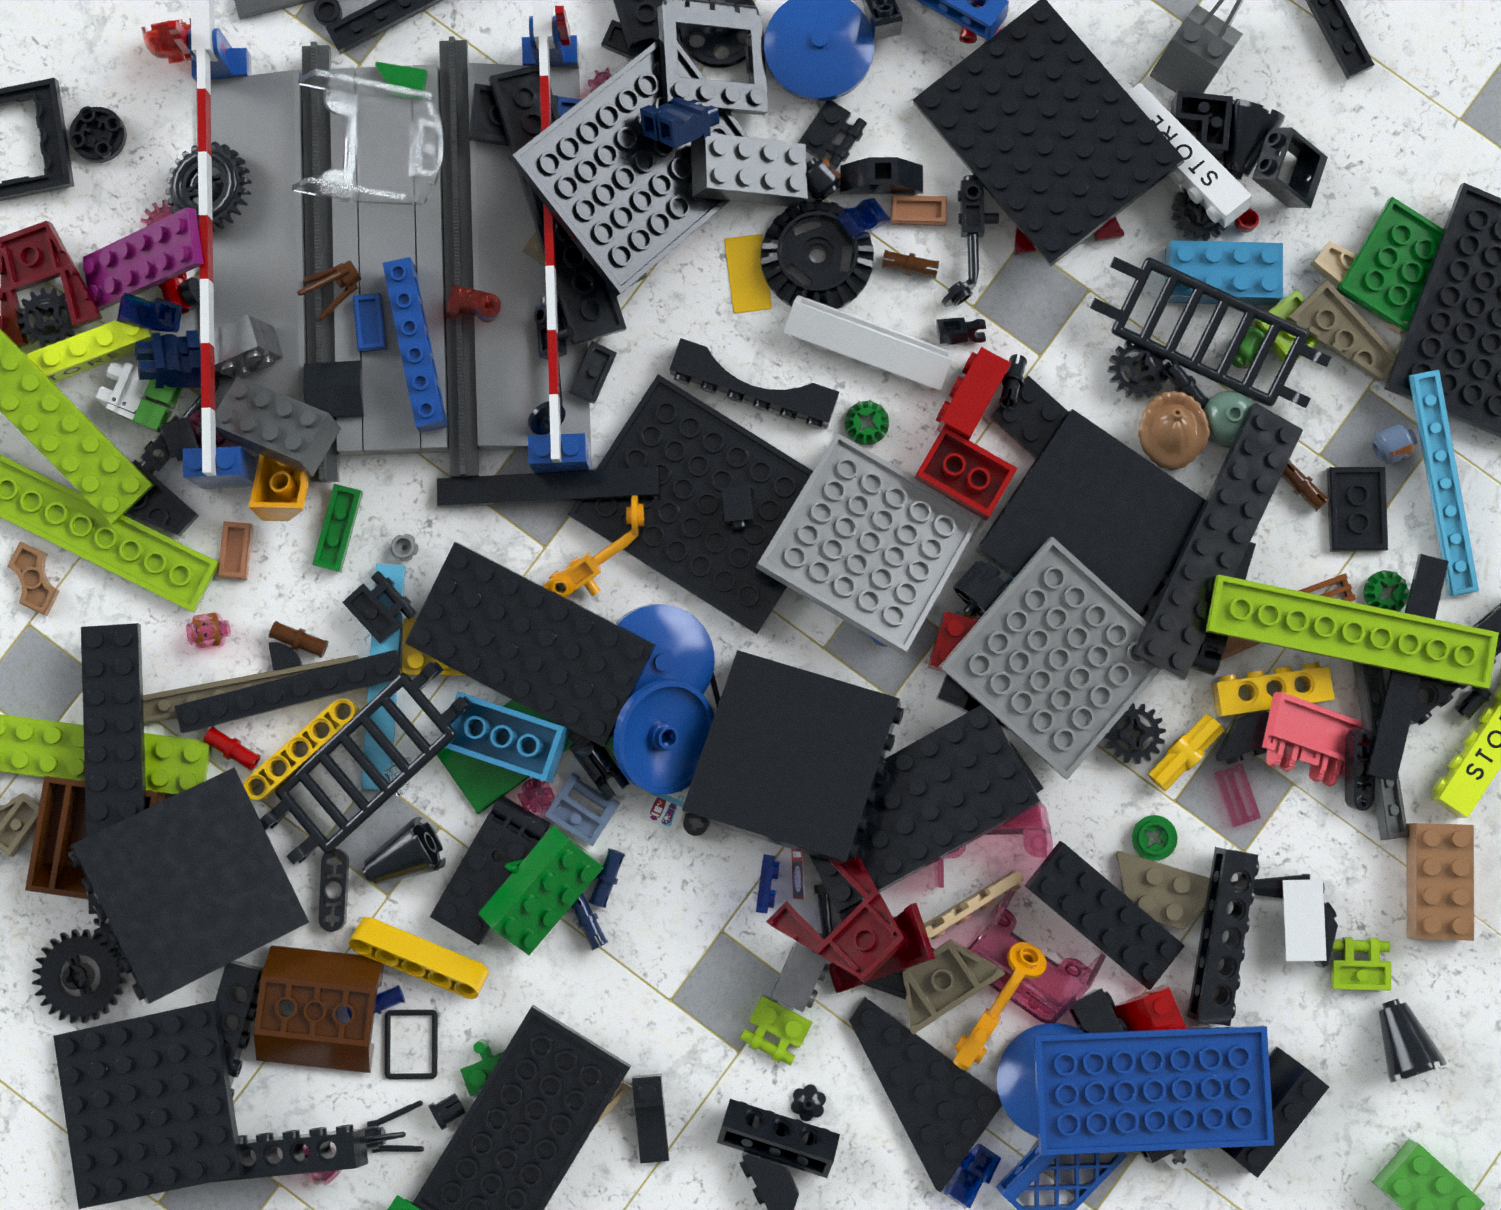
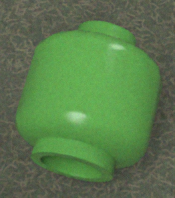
M1255 327L1249 328L1232 362L1234 367L1249 368L1265 336L1261 330Z

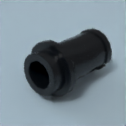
M1471 687L1472 691L1455 707L1456 711L1467 720H1470L1473 714L1485 702L1488 703L1490 701L1489 697L1492 694L1488 689Z

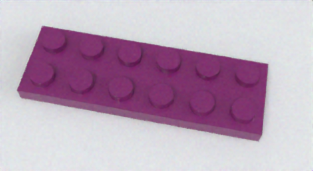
M184 208L83 257V270L85 272L87 289L99 311L204 265L196 210Z

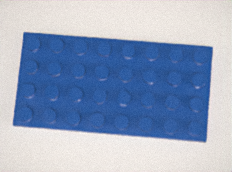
M1267 1026L1033 1035L1039 1154L1041 1156L1274 1145Z

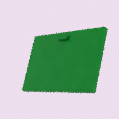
M514 700L509 701L503 706L560 725ZM569 737L563 753L575 745ZM444 748L437 754V757L475 809L476 814H480L494 804L500 795L505 796L530 778V776Z

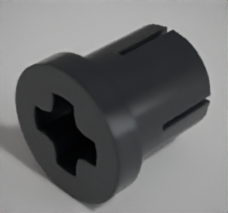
M456 1093L437 1104L433 1102L428 1105L441 1130L446 1129L448 1123L466 1113Z

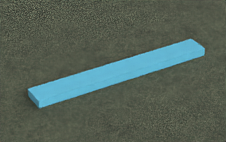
M1434 370L1409 375L1441 558L1449 561L1445 575L1448 596L1453 597L1478 592L1479 587L1440 371Z
M376 564V572L380 571L385 578L389 577L395 583V589L404 596L406 566ZM386 594L379 598L387 609L394 605ZM402 612L395 617L401 624ZM402 627L382 645L371 635L370 656L397 650L400 660ZM392 681L369 686L367 704ZM397 692L391 697L396 705ZM381 706L370 718L394 745L395 720ZM365 729L364 754L390 783L392 781L393 761ZM362 769L361 789L380 790Z

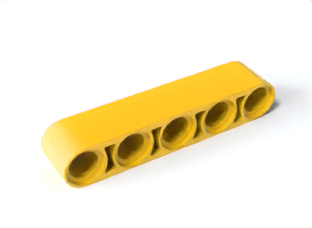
M344 698L337 699L246 778L243 786L249 798L253 800H266L271 797L280 784L359 712L358 705ZM344 704H348L351 708V714L347 719L342 720L338 714L339 708ZM326 723L330 731L327 737L321 739L317 734V729L320 724ZM300 742H305L308 746L307 754L303 757H299L296 754V746ZM279 761H283L286 764V772L282 776L276 775L274 771L275 764ZM260 779L263 781L265 788L262 794L256 795L253 791V784Z
M371 917L361 918L348 942L350 948L360 955L467 999H476L489 975L488 968L476 960Z

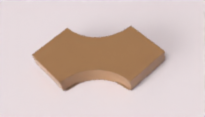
M20 541L7 565L18 575L21 582L22 594L19 603L48 616L60 592L51 585L45 573V561L48 554Z

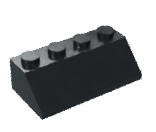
M1277 1046L1269 1055L1274 1145L1221 1148L1257 1178L1329 1089V1086Z

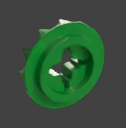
M871 400L859 401L849 408L845 417L847 434L853 441L862 445H872L884 438L889 428L888 413H886L882 405ZM875 414L872 424L877 430L867 426L860 432L862 420L858 415L867 418L869 415Z
M1383 570L1374 573L1367 579L1363 595L1366 604L1369 606L1399 612L1407 604L1410 590L1407 587L1406 579H1403L1397 572ZM1382 585L1386 588L1396 587L1391 593L1392 600L1389 597L1378 599L1383 592Z
M1158 815L1142 818L1135 824L1131 835L1133 848L1141 857L1151 861L1163 860L1170 856L1176 848L1178 839L1174 825L1168 819ZM1161 828L1158 838L1164 846L1153 843L1147 848L1150 838L1144 831L1155 833Z

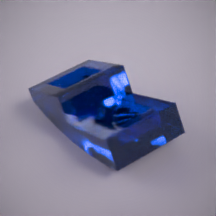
M875 198L863 200L856 207L844 209L836 216L853 239L865 235L891 220Z
M124 293L120 300L117 321L148 330L177 333L183 306L158 297L151 302Z
M977 1144L957 1168L943 1194L961 1206L970 1209L982 1183H990L1001 1157L982 1144Z

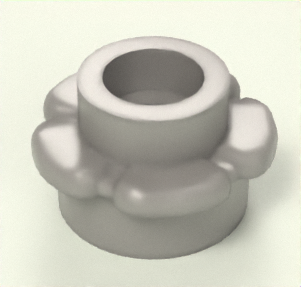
M398 535L392 540L391 553L395 558H399L401 561H409L413 555L417 554L418 544L415 543V538L412 535ZM403 545L407 546L406 550H402Z

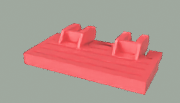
M1274 692L1262 748L1267 749L1265 761L1271 767L1279 765L1286 772L1293 770L1296 760L1310 764L1309 778L1317 783L1322 780V783L1331 787L1337 783L1339 775L1345 777L1346 735L1352 728L1363 729L1362 721L1283 692Z

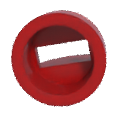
M1248 209L1235 220L1236 229L1242 233L1253 231L1259 223L1258 214L1254 210Z

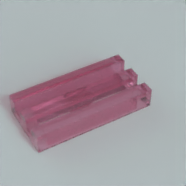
M1243 764L1214 773L1232 827L1261 818ZM1235 772L1238 773L1252 813L1250 816L1247 815L1233 775ZM1227 775L1241 819L1237 817L1223 776Z

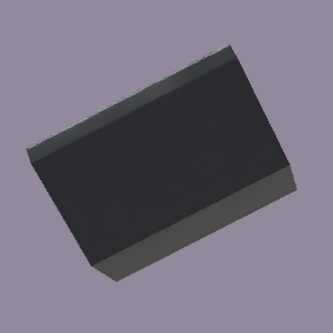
M361 360L304 364L303 392L305 404L328 412L333 419L364 417Z

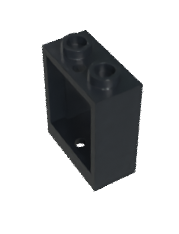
M1292 127L1269 128L1252 180L1288 208H1311L1328 157ZM1287 151L1297 158L1289 185L1278 178Z

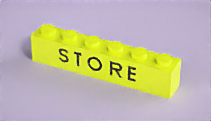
M117 319L26 355L53 383L135 353L136 341H151V333H155L154 328Z
M1501 685L1494 693L1496 699L1491 707L1487 706L1480 714L1478 720L1481 722L1476 730H1471L1463 741L1465 747L1462 752L1455 754L1448 764L1450 770L1445 778H1439L1433 787L1435 793L1431 799L1459 818H1468L1501 768Z

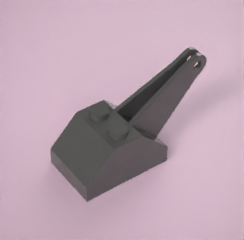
M1219 0L1210 12L1197 4L1168 44L1153 68L1150 77L1175 93L1177 91L1204 93L1243 35V33L1232 27L1231 24L1244 0L1236 1L1225 22L1213 15L1224 0Z

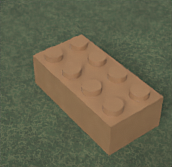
M1407 823L1409 836L1407 837V938L1474 941V825Z

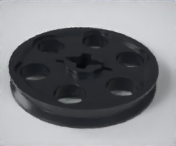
M725 0L726 3H733L734 6L736 4L756 6L753 0ZM678 22L681 34H679L681 43L687 53L697 62L709 67L726 68L739 64L746 59L745 47L747 44H741L736 39L740 32L746 31L745 29L723 27V31L719 32L717 27ZM693 35H701L704 38L705 42L701 47H693L689 43ZM717 47H726L730 52L728 57L725 59L717 58L714 55V50Z

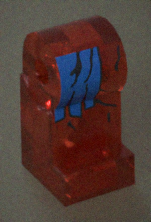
M452 285L446 318L457 320L459 312L477 316L484 322H492L500 313L501 302L492 293Z

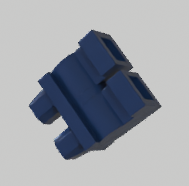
M676 97L671 99V104L665 103L659 108L650 105L640 108L643 135L673 148L700 137L711 136L710 127L720 123L717 107L712 105L703 107L701 101L696 99L687 101Z
M197 330L186 331L185 336L180 337L174 334L160 336V333H151V341H136L135 357L136 361H138L139 380H154L155 388H164V385L168 387L201 388V350Z

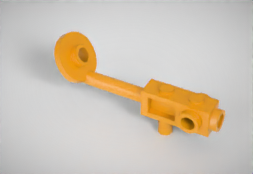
M632 495L631 507H626L627 524H632V530L593 557L587 552L579 559L577 557L568 563L569 565L566 568L551 574L543 586L563 597H567L583 585L591 596L599 593L601 589L593 580L594 577L601 573L602 569L599 566L626 548L638 536L639 526H644V504H638V495ZM557 583H563L566 587L561 588Z
M1018 942L1010 948L1007 960L1014 972L991 1008L988 1009L986 1007L968 1037L962 1034L954 1049L958 1052L953 1059V1063L959 1068L967 1071L973 1062L977 1064L981 1062L987 1052V1049L983 1046L1001 1019L999 1015L1023 978H1039L1046 970V958L1036 946L1027 942Z

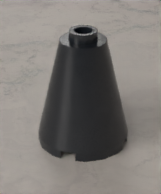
M1241 99L1233 100L1229 147L1223 157L1222 165L1235 179L1242 180L1243 176L1249 177L1259 160L1269 128H1280L1284 122L1285 115L1274 109L1269 114V111L1258 103Z
M416 817L408 822L364 861L363 874L369 882L381 885L443 868L446 859H440L439 854L443 847L432 826L428 822L422 824L420 822L422 817Z
M1395 999L1382 1004L1384 1009L1379 1011L1388 1076L1391 1083L1397 1081L1396 1075L1400 1074L1401 1079H1406L1436 1069L1435 1062L1439 1061L1440 1066L1447 1064L1445 1058L1406 1002L1400 1004L1399 999Z

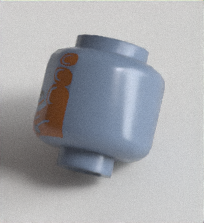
M1395 424L1379 430L1375 435V440L1372 441L1373 450L1378 460H1384V462L1390 465L1412 457L1414 445H1417L1414 431L1412 429L1407 430L1402 424Z

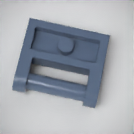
M572 773L545 816L593 846L618 809L620 802L614 798L612 801L610 799L607 800L604 795L580 781V777ZM575 790L603 808L605 811L602 816H598L568 796L570 792Z

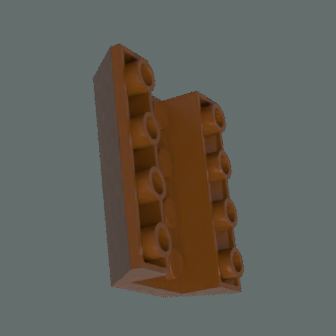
M271 945L260 980L254 1027L256 1061L371 1073L374 1044L371 1043L377 990L378 987L382 986L384 964L358 954ZM285 999L292 1001L295 1007L293 1014L290 1016H285L280 1011V1004ZM347 1006L351 1009L352 1017L350 1021L342 1022L338 1019L337 1011L339 1007Z

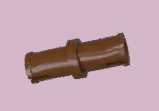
M885 250L883 257L894 261L883 259L881 267L906 272L905 275L911 276L914 273L936 279L937 270L927 269V267L938 269L940 261L915 257L916 254L914 253L905 255Z
M1289 459L1282 477L1295 489L1293 492L1296 495L1300 494L1317 512L1329 498L1311 482L1313 479L1310 476L1306 477Z
M278 621L273 623L269 633V638L289 644L296 651L302 649L320 658L324 656L329 643L327 640L307 634L305 629L299 628L297 630Z

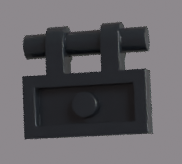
M832 100L826 101L798 143L806 144V152L819 160L828 152L832 155L829 161L837 169L841 162H845L849 157V150L855 141L858 142L863 136L862 131L867 123L863 119L858 118L854 125H849L846 122L850 118L851 112ZM840 132L846 135L840 145L833 143Z
M377 571L371 577L377 585L372 591L363 583L342 603L382 645L403 626L395 618L399 613L402 612L409 620L417 612L410 605L411 601L408 597L402 596L395 589V583L389 577L385 578L380 571ZM383 594H386L394 603L389 609L379 600Z

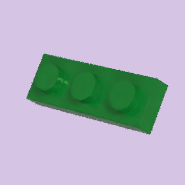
M334 484L313 559V566L342 572L363 494L361 490Z

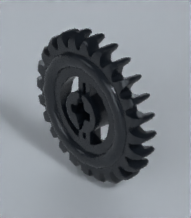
M215 141L211 143L212 167L217 168L220 174L212 175L213 225L215 224L218 228L224 229L223 219L229 223H234L230 215L231 212L242 215L236 207L237 204L248 205L241 198V195H251V192L243 188V185L251 184L252 181L242 177L244 174L250 173V170L246 167H241V164H245L246 161L238 157L239 153L236 150H230L228 145L223 144L220 146ZM193 145L191 153L185 150L182 153L184 159L180 160L177 158L175 160L177 167L170 168L169 172L173 174V177L167 178L166 182L171 187L167 188L165 193L171 196L168 198L167 204L172 206V214L184 208L196 210L199 230V205L193 200L199 197L198 175L193 179L198 172V146Z
M73 929L71 931V938L67 933L62 932L60 933L61 942L55 938L50 939L53 949L42 947L41 950L46 954V957H37L35 961L42 965V968L32 970L33 973L41 975V978L33 981L32 984L42 986L34 995L46 996L40 1006L52 1004L48 1014L52 1015L60 1010L58 1018L60 1021L70 1014L71 1024L78 1020L79 1015L81 1022L87 1023L89 1015L92 1016L93 1020L99 1019V1010L104 1014H108L110 1011L108 1003L111 1005L118 1004L114 995H123L124 993L118 985L127 982L125 978L120 977V974L125 971L119 966V959L122 957H115L118 949H115L111 954L108 953V944L101 947L98 942L101 937H96L94 934L91 938L89 929H84L82 936H80L77 929ZM79 955L90 957L99 967L100 981L94 992L91 984L95 979V971L88 963H82ZM67 960L69 966L63 971L62 981L71 990L79 989L82 997L71 995L61 983V970ZM81 972L82 977L76 981L74 976Z

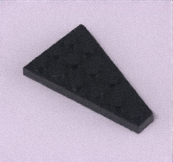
M864 997L849 1018V1022L935 1189L941 1192L1002 1106L999 1095L969 1072L956 1066L951 1059L917 1034H912L909 1028L871 1000Z

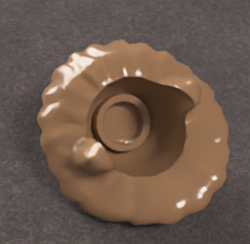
M1163 392L1161 395L1155 396L1147 404L1139 422L1138 437L1140 438L1143 451L1158 467L1169 470L1185 468L1189 463L1193 462L1204 451L1210 436L1208 419L1206 418L1205 411L1201 409V404L1195 401L1194 397L1188 396L1184 392Z

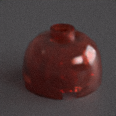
M189 18L190 24H186V22H183L182 19L177 20L179 24H182L187 33H189V30L191 29V18ZM167 21L151 24V31H148V28L145 26L141 27L144 43L152 55L157 58L168 59L169 64L185 61L183 52L175 43L172 34L167 28Z

